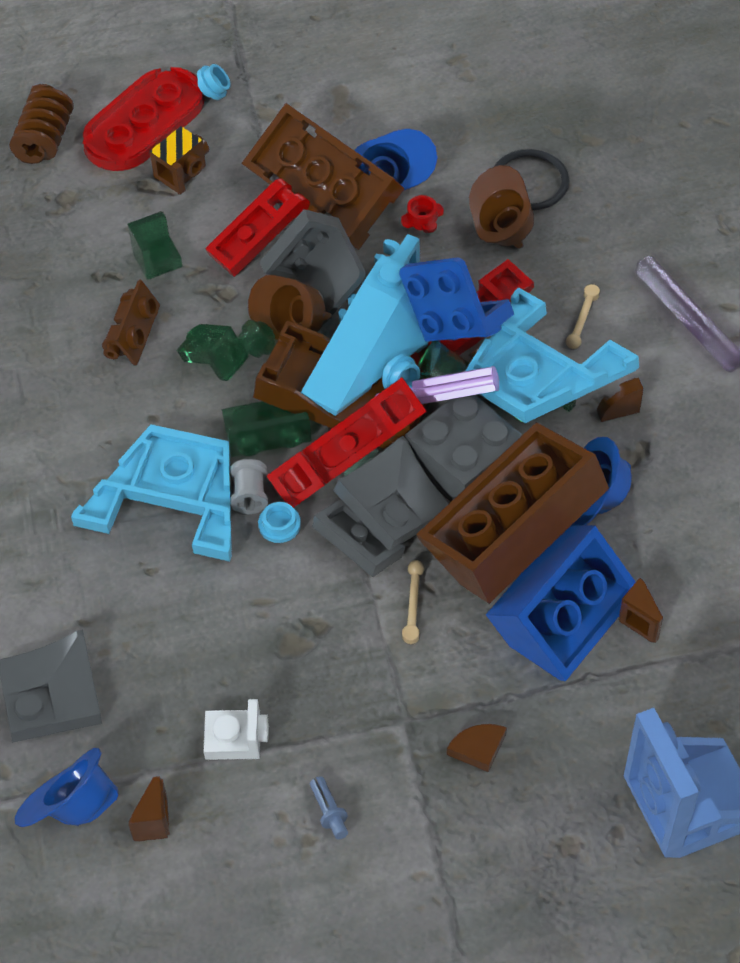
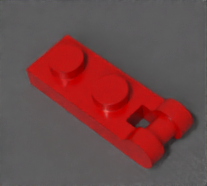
M278 178L205 249L210 257L235 277L303 209L308 210L310 202L301 193H293L292 186L284 179ZM277 203H283L278 210L274 208Z

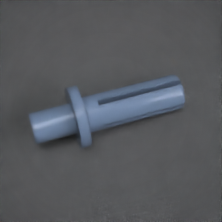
M320 776L316 777L329 805L328 807L315 779H312L310 787L323 813L320 819L321 825L326 829H331L336 839H343L348 835L344 824L348 817L347 812L344 808L337 807L325 779Z

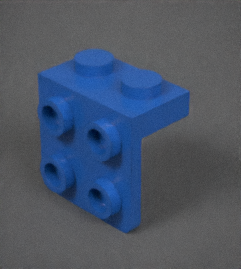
M459 257L406 264L399 270L400 278L425 342L488 337L499 332L502 329L501 324L514 315L509 299L480 302L467 265Z

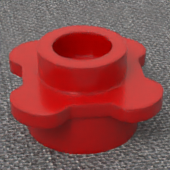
M415 196L409 200L407 213L401 216V224L405 228L414 227L417 230H423L425 233H432L437 229L436 221L438 217L443 215L444 208L429 196Z

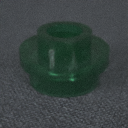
M248 320L242 325V332L239 333L238 338L242 347L250 355L260 358L263 355L272 353L276 345L274 341L275 334L266 323Z

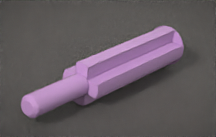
M495 366L415 380L412 381L411 390L422 404L499 391V376Z

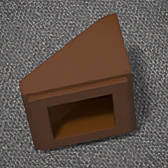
M639 578L622 598L619 622L651 643H656L659 639L663 616L645 582Z
M160 776L152 778L129 820V828L134 841L164 839L170 835L168 796L163 779Z

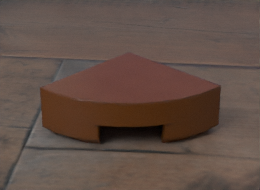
M639 377L621 383L619 385L621 389L608 400L604 397L600 401L597 413L601 422L640 413L644 388Z
M481 724L467 728L450 742L447 747V755L489 772L504 741L507 727L496 724Z

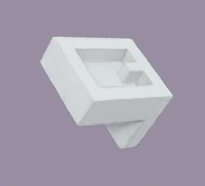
M248 699V710L205 711V760L260 759V742H268L269 723L268 715H260L258 699Z

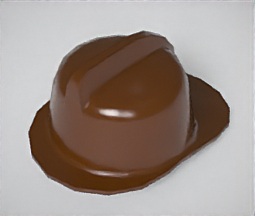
M499 165L489 168L477 178L472 185L469 195V206L476 232L479 238L486 243H496L500 246L514 245L516 248L521 249L524 247L523 240L529 235L534 226V212L531 208L524 180L520 173L510 166Z
M265 275L256 281L249 295L248 313L253 326L260 334L275 340H279V334L286 321L318 332L324 320L332 318V313L325 311V304L321 293L314 287L303 284L295 279L278 275Z

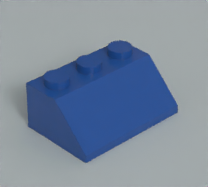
M595 525L570 526L519 575L487 612L486 616L509 647L560 681H566L620 615L622 598L635 584V580Z

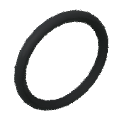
M521 149L503 156L496 162L494 167L504 166L516 158L532 156L549 161L559 170L562 182L558 192L545 201L530 203L532 210H541L556 204L564 197L568 190L570 182L568 171L565 165L550 153L535 149Z

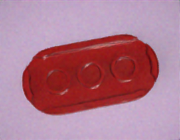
M170 67L171 71L161 72V68L154 69L142 75L96 114L84 127L83 146L89 161L97 167L111 171L132 169L150 158V150L180 126L185 127L201 112L204 106V94L198 87L197 76L191 71L179 67Z

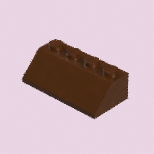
M536 422L416 535L461 586L490 604L586 512L609 487L594 453Z

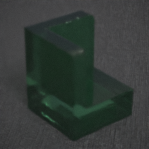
M162 211L127 224L133 255L147 280L183 267L181 256L169 236L167 219Z

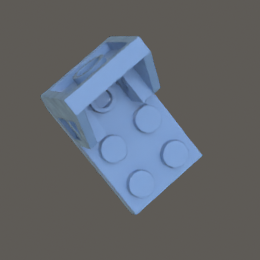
M655 708L636 714L624 778L664 857L681 858L739 835L740 768L724 739L676 737L671 725L668 722L662 723Z

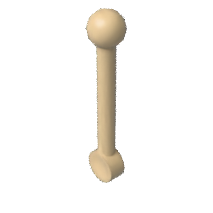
M590 284L584 288V304L573 333L566 338V345L570 349H577L581 345L580 334L591 304L599 298L600 289L596 285Z
M414 560L408 565V572L411 575L407 626L402 630V638L407 644L416 643L420 637L419 629L416 627L419 579L425 568L423 563L418 560Z

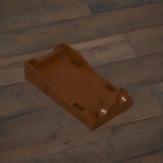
M287 103L284 104L241 163L269 185L273 182L270 180L273 174L284 179L292 186L293 193H301L309 200L308 210L321 214L327 212L331 216L339 218L352 246L358 250L370 236L367 232L390 202L394 204L404 190L393 177ZM309 125L316 129V137H313L306 131ZM362 163L369 168L370 175L359 169Z
M286 321L272 353L256 376L253 398L333 428L385 389L382 384V378H380L372 385L368 392L335 416L327 412L317 403L303 395L301 391L331 339L321 333ZM430 403L422 405L427 410ZM425 413L378 447L386 449L398 438L405 437V434L422 422Z

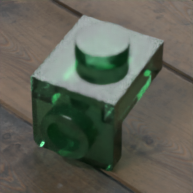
M199 324L187 333L186 340L176 350L184 362L209 364L221 381H228L249 356L231 326Z

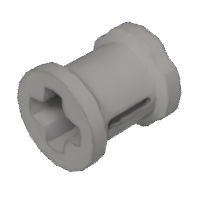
M243 459L232 464L230 476L235 481V493L231 496L230 506L233 510L242 514H256L268 506V497L263 489V481L267 478L268 470L266 464L262 461Z

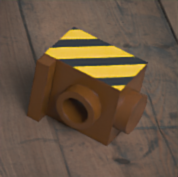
M180 126L150 150L154 177L181 195L186 191L185 183L192 177L197 176L206 166L205 155L209 152L207 142L200 135H194Z

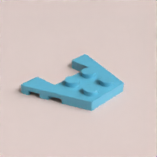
M517 288L511 296V306L514 315L501 324L502 329L499 332L491 335L490 339L485 338L465 371L495 366L499 376V391L479 395L522 422L527 423L636 371L639 368V357L609 340L586 361L578 364L526 333L527 330L547 314L546 304L521 288Z
M150 424L119 459L118 468L107 480L102 479L93 489L94 495L83 507L79 505L71 516L73 526L110 534L125 498L202 515L192 542L193 553L230 562L232 557L229 441Z

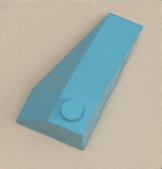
M381 254L362 283L301 391L303 395L335 416L368 392L372 385L383 377V369L387 362L400 354L410 356L414 352L419 353L430 342H425L409 297L400 278L399 270L404 265Z

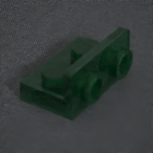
M263 401L221 409L231 457L253 456L262 451L282 447L293 448L302 443L312 442L310 419L307 412L294 414Z

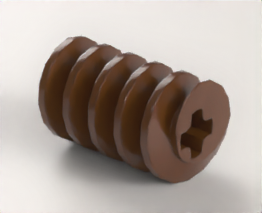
M47 84L32 86L9 144L11 152L16 158L24 163L37 164L56 156L58 146L66 130V125L74 109L71 98L64 92Z

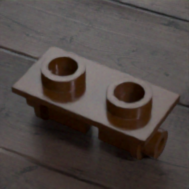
M141 279L137 281L135 289H129L126 293L122 294L114 317V321L120 325H111L107 337L102 343L103 354L107 358L115 360L119 356L126 355L134 366L139 362L160 307V303Z

